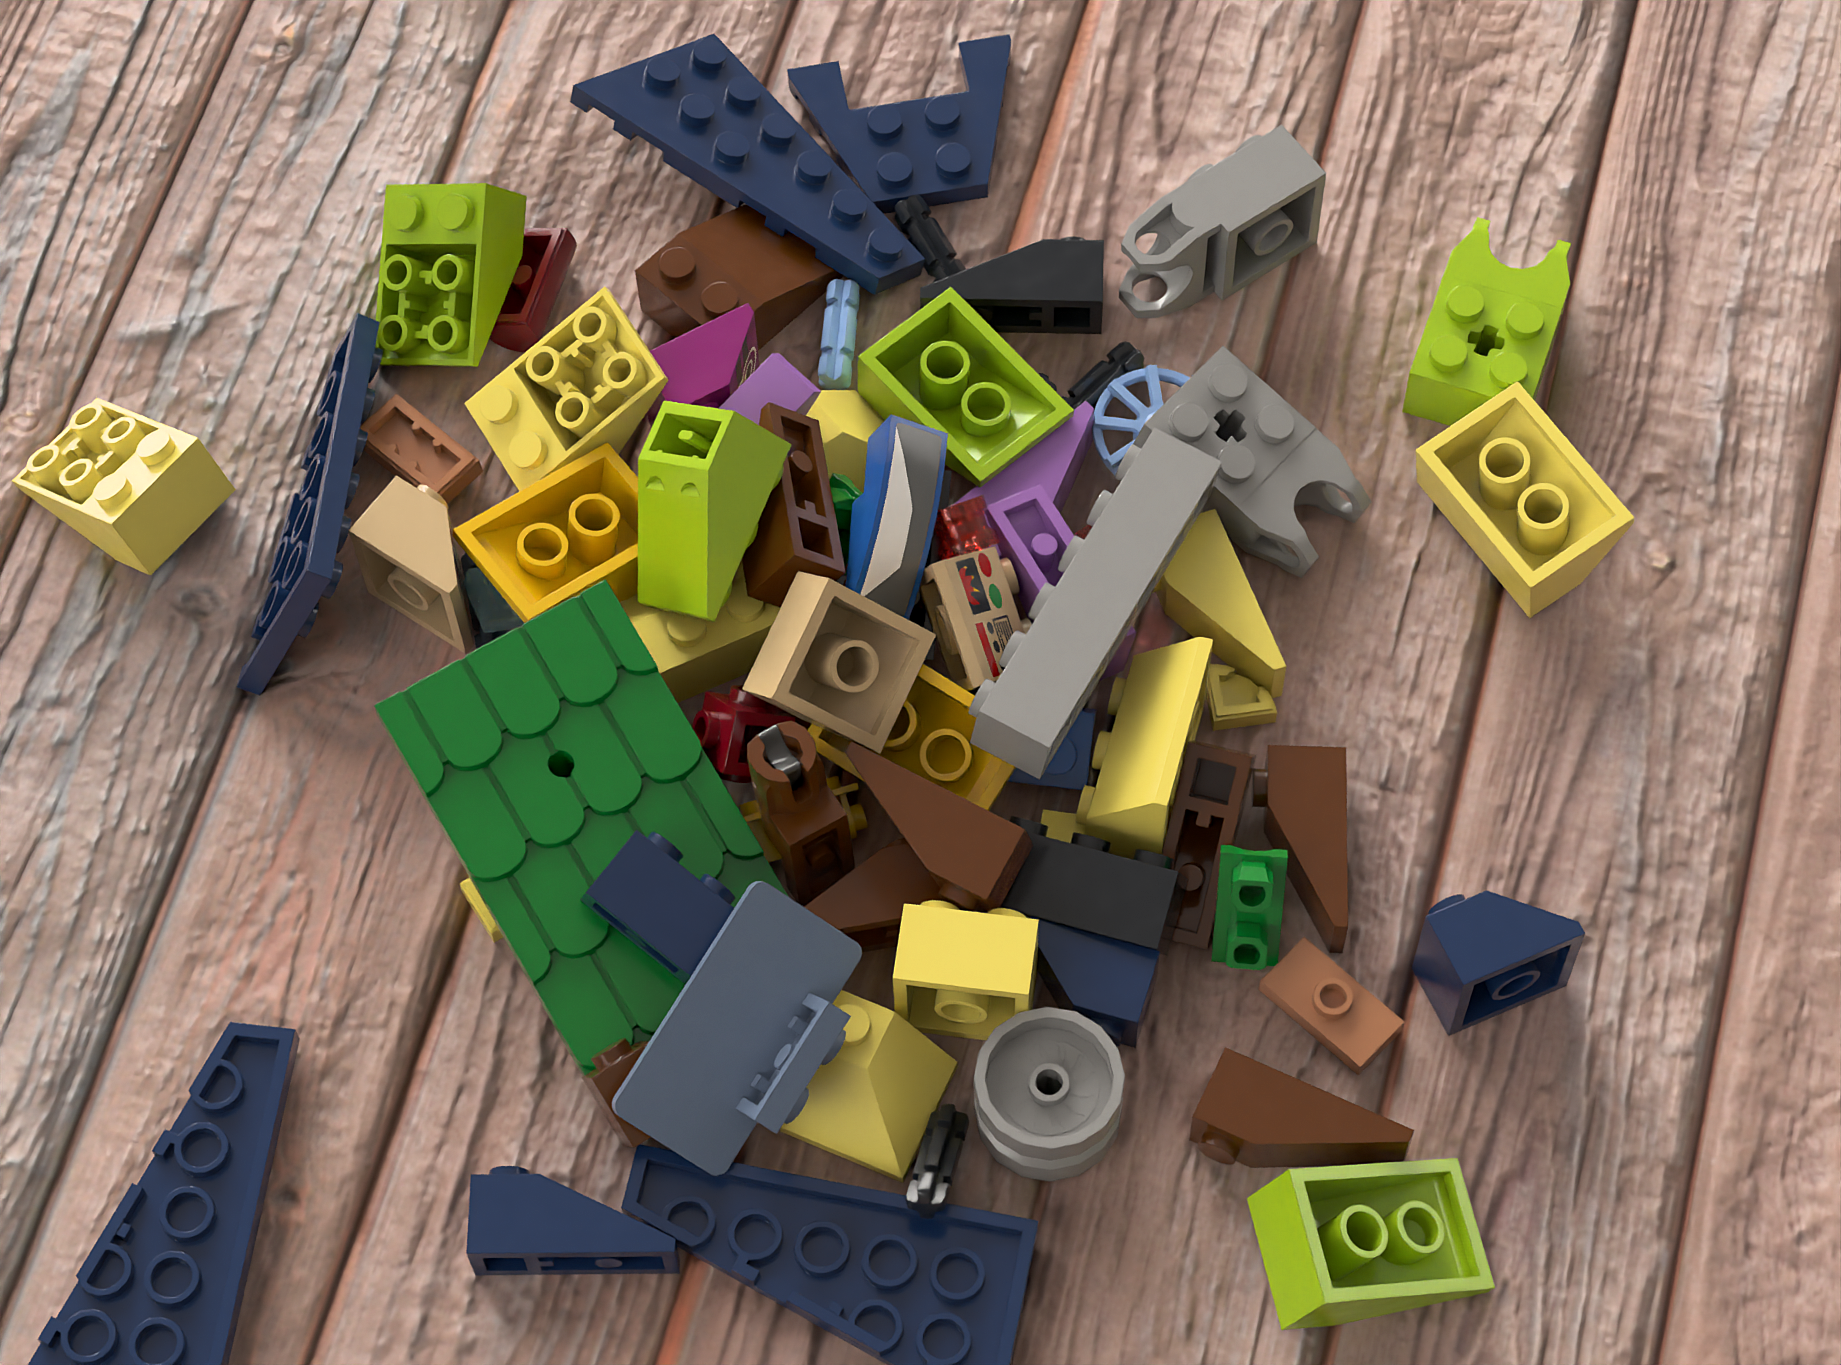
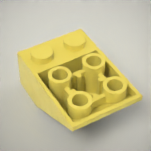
M604 286L464 404L520 492L606 442L619 454L668 382V378L610 290Z
M99 398L79 409L72 416L70 425L48 446L37 450L29 458L27 467L12 480L17 488L115 560L150 576L236 490L197 437Z

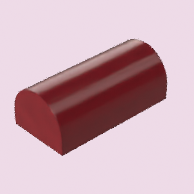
M524 228L522 258L489 338L497 345L512 351L526 352L541 340L577 249V242L567 228Z

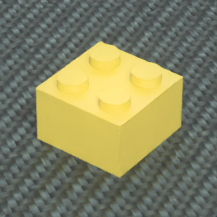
M938 900L925 901L920 905L904 903L893 972L895 1012L921 1033L987 1040L997 1026L1017 1013L1029 1011L1033 1008L1038 964L1039 919L1026 918L1024 914L1006 908L989 910L987 913L959 910L957 906Z

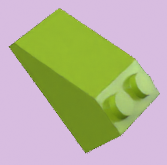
M952 287L948 288L858 356V393L884 420L892 414L948 433L945 465L980 488L1074 416V409Z
M1458 1158L1288 1169L1247 1198L1281 1330L1341 1325L1488 1293L1495 1288Z

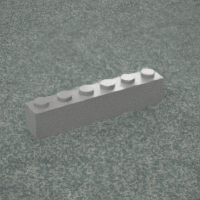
M1155 427L1142 448L1133 444L1129 447L1115 475V478L1121 481L1113 494L1103 490L1089 514L1087 524L1092 526L1085 540L1074 536L1065 550L1058 566V570L1064 574L1055 587L1046 582L1038 593L1029 612V617L1035 621L1026 634L1016 630L1008 641L999 661V665L1005 668L996 683L985 679L977 691L968 711V714L976 717L970 740L971 744L1040 780L1210 498L1222 461Z

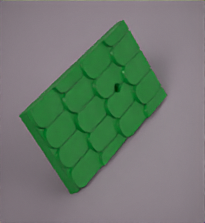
M606 579L581 592L579 596L572 597L529 620L522 627L515 628L465 655V658L450 663L406 687V690L399 691L374 705L378 718L582 1076L596 1069L591 1058L614 1042L626 1037L631 1046L639 1041H650L688 982L683 983L580 901L582 896L636 830L645 837H648L651 832H655L667 839L682 853L683 858L679 862L680 865L698 879L703 874L712 876L732 892L736 898L731 904L734 908L748 886L755 881L768 883L788 896L765 858L763 849L701 747L699 738L659 673L658 666Z

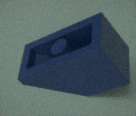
M1031 916L1030 919H1039L1037 971L1059 1009L1078 1012L1100 1025L1116 1047L1123 1044L1136 1048L1157 980L1160 951Z

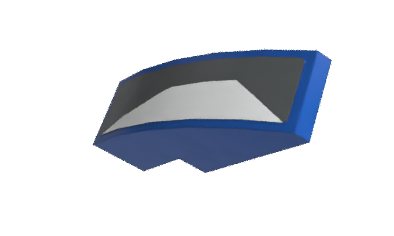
M891 414L868 438L864 492L852 503L846 587L909 620L923 576L937 517L945 468L948 433Z

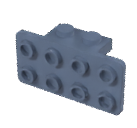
M763 881L751 883L612 1100L614 1113L714 1176L724 1174L757 1122L777 1134L783 1123L788 1124L800 1114L809 1096V1089L806 1087L820 1065H826L832 1061L841 1049L846 1037V1031L843 1028L851 1016L833 1005V1002L862 957L860 945L770 884Z

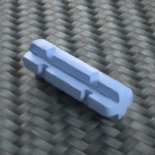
M834 279L827 285V308L824 312L820 349L822 354L819 358L818 383L826 390H846L851 385V364L854 359L858 321L856 317L860 301V287L857 282L851 279L845 281Z

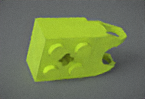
M1477 217L1472 231L1451 251L1409 372L1402 409L1403 413L1451 426L1517 381L1535 401L1563 315L1570 287L1567 259L1571 243L1557 240L1555 247L1537 265L1524 269L1511 268L1500 263L1491 253L1488 232L1491 221Z

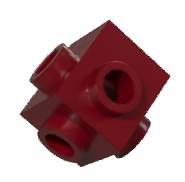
M732 685L730 694L706 692L702 710L696 714L692 725L694 732L700 740L701 747L720 779L736 783H751L747 759V744L757 734L774 725L777 726L778 723L795 722V717L742 690L743 685Z

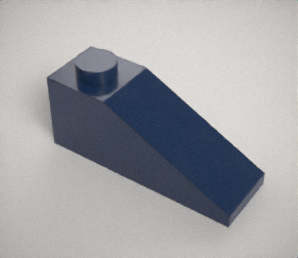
M499 1166L492 1168L489 1174H471L466 1254L475 1276L680 1274V1257L675 1238L541 1174H530L529 1170L522 1167Z

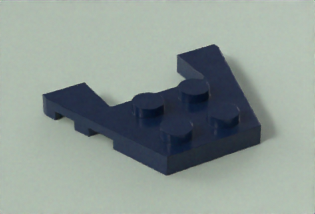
M1010 34L958 42L959 60L966 86L965 92L849 109L839 61L787 69L789 90L795 99H800L808 111L809 121L819 136L823 135L836 154V162L883 214L895 212V205L900 200H906L912 195L922 197L928 207L986 198L989 194L998 139V126L1006 90V77L1011 60Z

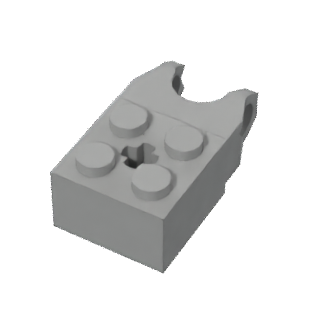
M1283 125L1278 126L1263 136L1255 135L1250 137L1239 146L1235 153L1217 164H1207L1200 167L1189 177L1187 182L1157 200L1128 227L1121 243V252L1126 254L1134 264L1127 271L1123 279L1118 298L1136 318H1158L1188 308L1213 292L1221 300L1234 294L1317 243L1326 172ZM1147 233H1156V240L1146 254L1138 250L1135 243L1139 237ZM1156 276L1164 280L1167 285L1165 296L1155 302L1142 301L1132 291L1138 282Z
M1224 346L1144 423L1133 445L1142 448L1155 427L1222 461L1211 496L1201 513L1216 509L1227 536L1246 553L1271 562L1300 578L1310 570L1319 556L1308 540L1305 529L1298 522L1294 506H1314L1325 513L1336 515L1355 523L1372 502L1361 483L1353 475L1340 449ZM1337 489L1343 491L1349 497L1351 503L1343 499ZM1285 544L1290 546L1295 551L1298 557L1290 553L1289 549L1285 546Z

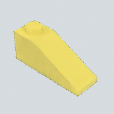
M1216 509L1200 513L1152 593L1156 592L1164 613L1194 638L1204 637L1213 639L1212 652L1227 665L1235 668L1238 674L1247 677L1259 687L1263 686L1269 692L1272 699L1282 696L1286 664Z

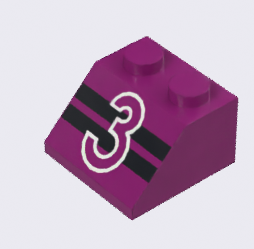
M749 303L650 350L654 359L668 378V382L647 411L651 426L654 424L663 401L719 408L760 366L755 316Z

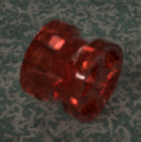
M984 494L938 510L934 531L937 532L941 543L937 550L940 561L1001 543L997 531L988 527L984 514L988 506Z

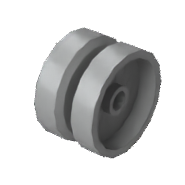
M1044 1007L1019 1012L992 1031L978 1053L974 1074V1114L980 1139L998 1163L1021 1177L1051 1182L1079 1176L1104 1158L1118 1137L1125 1074L1119 1050L1103 1028L1078 1012Z

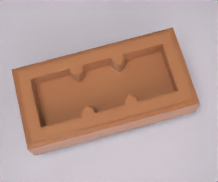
M397 394L360 425V429L368 433L364 451L394 476L400 477L417 488L419 485L430 487L447 504L483 472L479 459Z
M1305 937L1260 980L1258 990L1357 1075L1403 1030L1404 1021Z

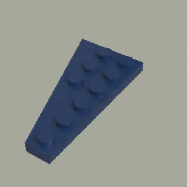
M715 34L573 85L570 103L586 113L592 108L597 109L614 120V131L630 141L636 136L646 140L663 151V162L736 208H739L744 203L766 216L765 226L783 237L790 231L816 248L815 258L848 279L857 282L859 286L876 295L921 275L925 258Z
M359 313L354 317L332 358L316 413L321 419L313 434L311 443L306 448L301 464V469L306 470L307 473L300 494L295 493L291 498L268 577V582L273 585L266 597L262 611L256 618L251 635L252 638L260 640V643L247 664L245 663L242 667L236 686L259 696L296 636L298 635L303 638L308 636L318 613V600L321 596L327 599L332 597L343 571V563L336 561L335 557L343 548L349 534L348 530L351 527L352 520L344 516V510L351 504L359 484L360 475L352 472V467L359 461L367 441L368 433L360 429V424L362 425L365 422L373 405L375 390L368 388V383H371L375 377L383 355V350L375 347L380 322Z
M230 1022L189 1088L188 1091L191 1096L170 1131L165 1129L152 1149L154 1157L137 1185L131 1184L76 1275L78 1282L56 1318L51 1316L38 1337V1341L41 1344L28 1365L229 1364L300 1038L296 1029Z
M641 1144L637 1146L621 1206L622 1212L675 1238L677 1247L887 1365H1011L1039 1221L948 1203L943 1211L935 1212L932 1219H924L920 1217L918 1211L908 1208L905 1201L906 1195L732 1162L724 1174L714 1176L672 1150Z

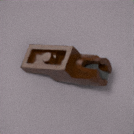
M788 721L778 723L777 726L774 725L757 734L747 744V759L753 790L759 805L765 832L782 857L788 890L796 902L804 906L855 869L848 815L827 785L824 764L817 755L815 741L804 726Z

